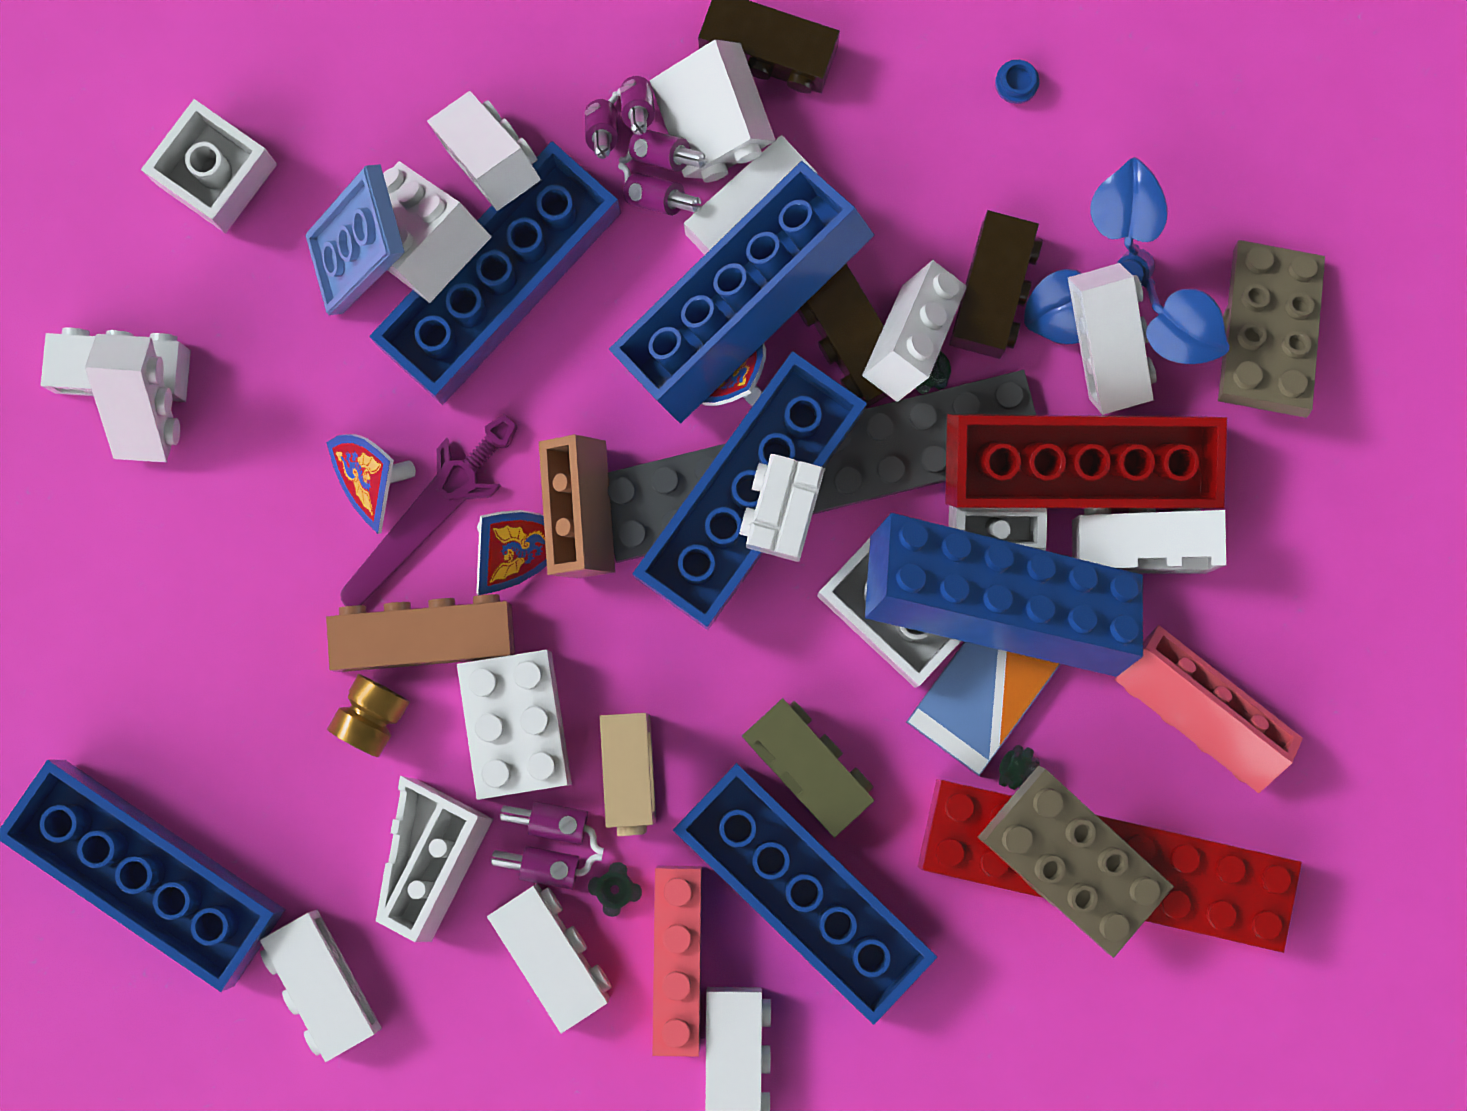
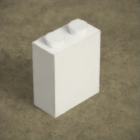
M715 39L649 80L668 134L686 139L691 150L704 152L707 155V159H703L707 161L703 168L686 165L682 170L684 178H702L706 183L717 181L728 175L729 167L736 163H747L757 159L762 155V148L776 141L741 43Z

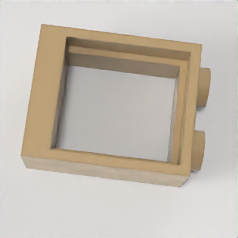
M650 714L600 715L606 828L617 827V836L647 833V825L656 823Z

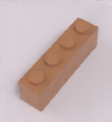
M498 594L473 596V604L455 605V598L428 600V608L411 609V602L383 604V612L366 613V606L339 607V615L326 616L330 671L348 672L469 662L515 655L512 605L507 601L500 602V595Z

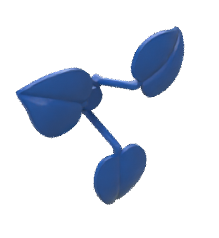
M1133 157L1108 177L1095 191L1090 206L1092 222L1103 236L1109 239L1124 238V245L1128 251L1117 263H1120L1132 275H1137L1141 286H1144L1147 290L1153 310L1159 314L1149 323L1146 330V336L1152 348L1163 358L1176 363L1200 364L1218 359L1227 354L1230 349L1223 314L1218 304L1210 295L1201 290L1181 289L1172 293L1167 298L1163 307L1159 302L1154 287L1155 281L1150 278L1155 269L1154 259L1149 252L1140 249L1137 244L1133 243V239L1141 242H1151L1157 239L1164 230L1168 217V206L1159 181L1140 159ZM1074 269L1058 270L1046 276L1035 287L1028 298L1024 311V324L1028 330L1056 343H1079L1068 277L1082 274L1081 272Z

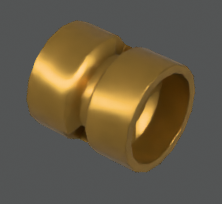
M358 674L348 691V699L352 705L350 707H339L327 730L353 747L372 756L379 757L391 737L386 727L387 724H396L403 716L410 701L387 687Z

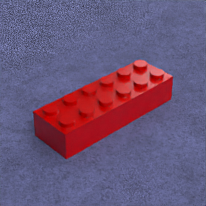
M947 414L945 504L956 508H1224L1227 417Z

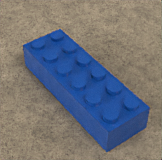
M553 141L537 156L538 160L532 164L541 180L500 210L496 211L491 205L477 220L491 235V238L431 303L412 290L369 336L386 355L442 405L621 214L618 199Z
M801 161L628 329L609 350L681 424L875 235L857 209L808 165Z
M792 351L632 573L634 578L709 630L763 554V552L746 548L748 536L739 534L746 508L756 509L760 492L752 490L758 464L768 465L770 454H776L825 468L864 413L867 403Z
M890 513L870 536L865 619L1117 677L1143 657V575Z
M47 760L0 827V841L220 992L236 985L262 946L260 940L271 933L286 910L67 760Z
M737 763L673 829L685 843L873 1025L937 958L920 939Z

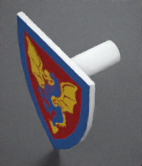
M764 343L702 404L705 406H718L743 397L753 406L763 393L756 384L761 376L766 360V347Z
M357 434L338 435L326 442L336 475L354 509L377 534L382 533L390 484L414 477L416 474L415 466L410 460L393 464L394 460L368 438Z
M514 510L480 516V522L477 525L479 532L477 595L497 592L518 585L547 566L544 515L524 510Z

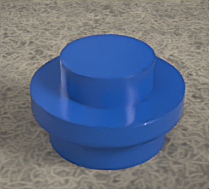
M1011 60L1003 64L998 70L995 78V87L1000 97L1005 101L1013 104L1025 103L1036 94L1039 87V75L1030 63L1024 60Z

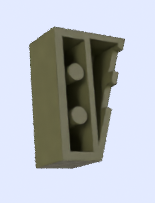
M782 698L742 735V738L835 838L875 801L868 793L873 788V785L856 767L849 772L838 760L843 753L826 734L819 739L808 727V724L812 721L809 715L795 701L789 705Z

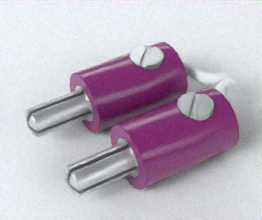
M641 76L629 77L622 83L621 88L613 92L612 97L608 101L597 99L587 105L585 110V140L588 147L595 151V155L598 158L604 159L606 156L608 157L610 151L617 145V110L613 104L618 100L619 96H621L622 120L624 124L631 128L634 134L642 135V132L645 133L647 127L652 124L655 117L653 89L651 83L646 78Z
M646 130L645 133L642 132V135L633 134L630 139L627 155L619 158L618 168L623 170L625 177V201L630 205L671 216L677 214L681 209L698 212L701 206L696 204H701V199L685 194L681 184L640 173L631 174L630 169L625 164L633 159L637 162L681 171L686 165L703 168L707 161L703 160L707 159L706 153L691 150L689 142L684 138Z
M534 802L532 810L505 805L502 807L501 812L530 817L528 819L500 814L501 821L528 825V835L582 845L584 834L587 832L590 835L591 848L598 854L590 856L582 869H578L580 857L577 855L526 846L523 855L495 850L492 857L519 861L521 863L491 858L493 866L520 870L519 880L573 890L576 877L587 874L595 861H602L604 848L597 845L595 830L586 825L588 811Z

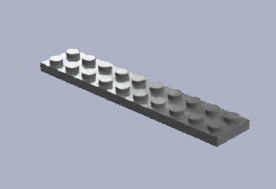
M1020 370L865 409L860 419L825 466L813 514L946 482L947 414L1036 415L1025 371ZM725 444L608 472V495L611 504L613 546L616 563L644 557Z

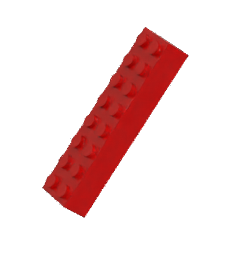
M936 779L917 867L932 873L1042 897L1014 869L978 838L980 833L1012 796ZM1096 815L1174 886L1145 921L1284 953L1302 864L1301 861Z

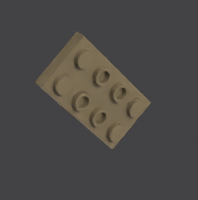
M1238 240L1233 250L1228 305L1223 314L1230 349L1227 354L1222 356L1218 401L1304 418L1309 416L1313 409L1325 256Z
M1039 765L978 836L983 843L1014 869L1031 888L1063 913L1113 958L1174 887L1049 771Z

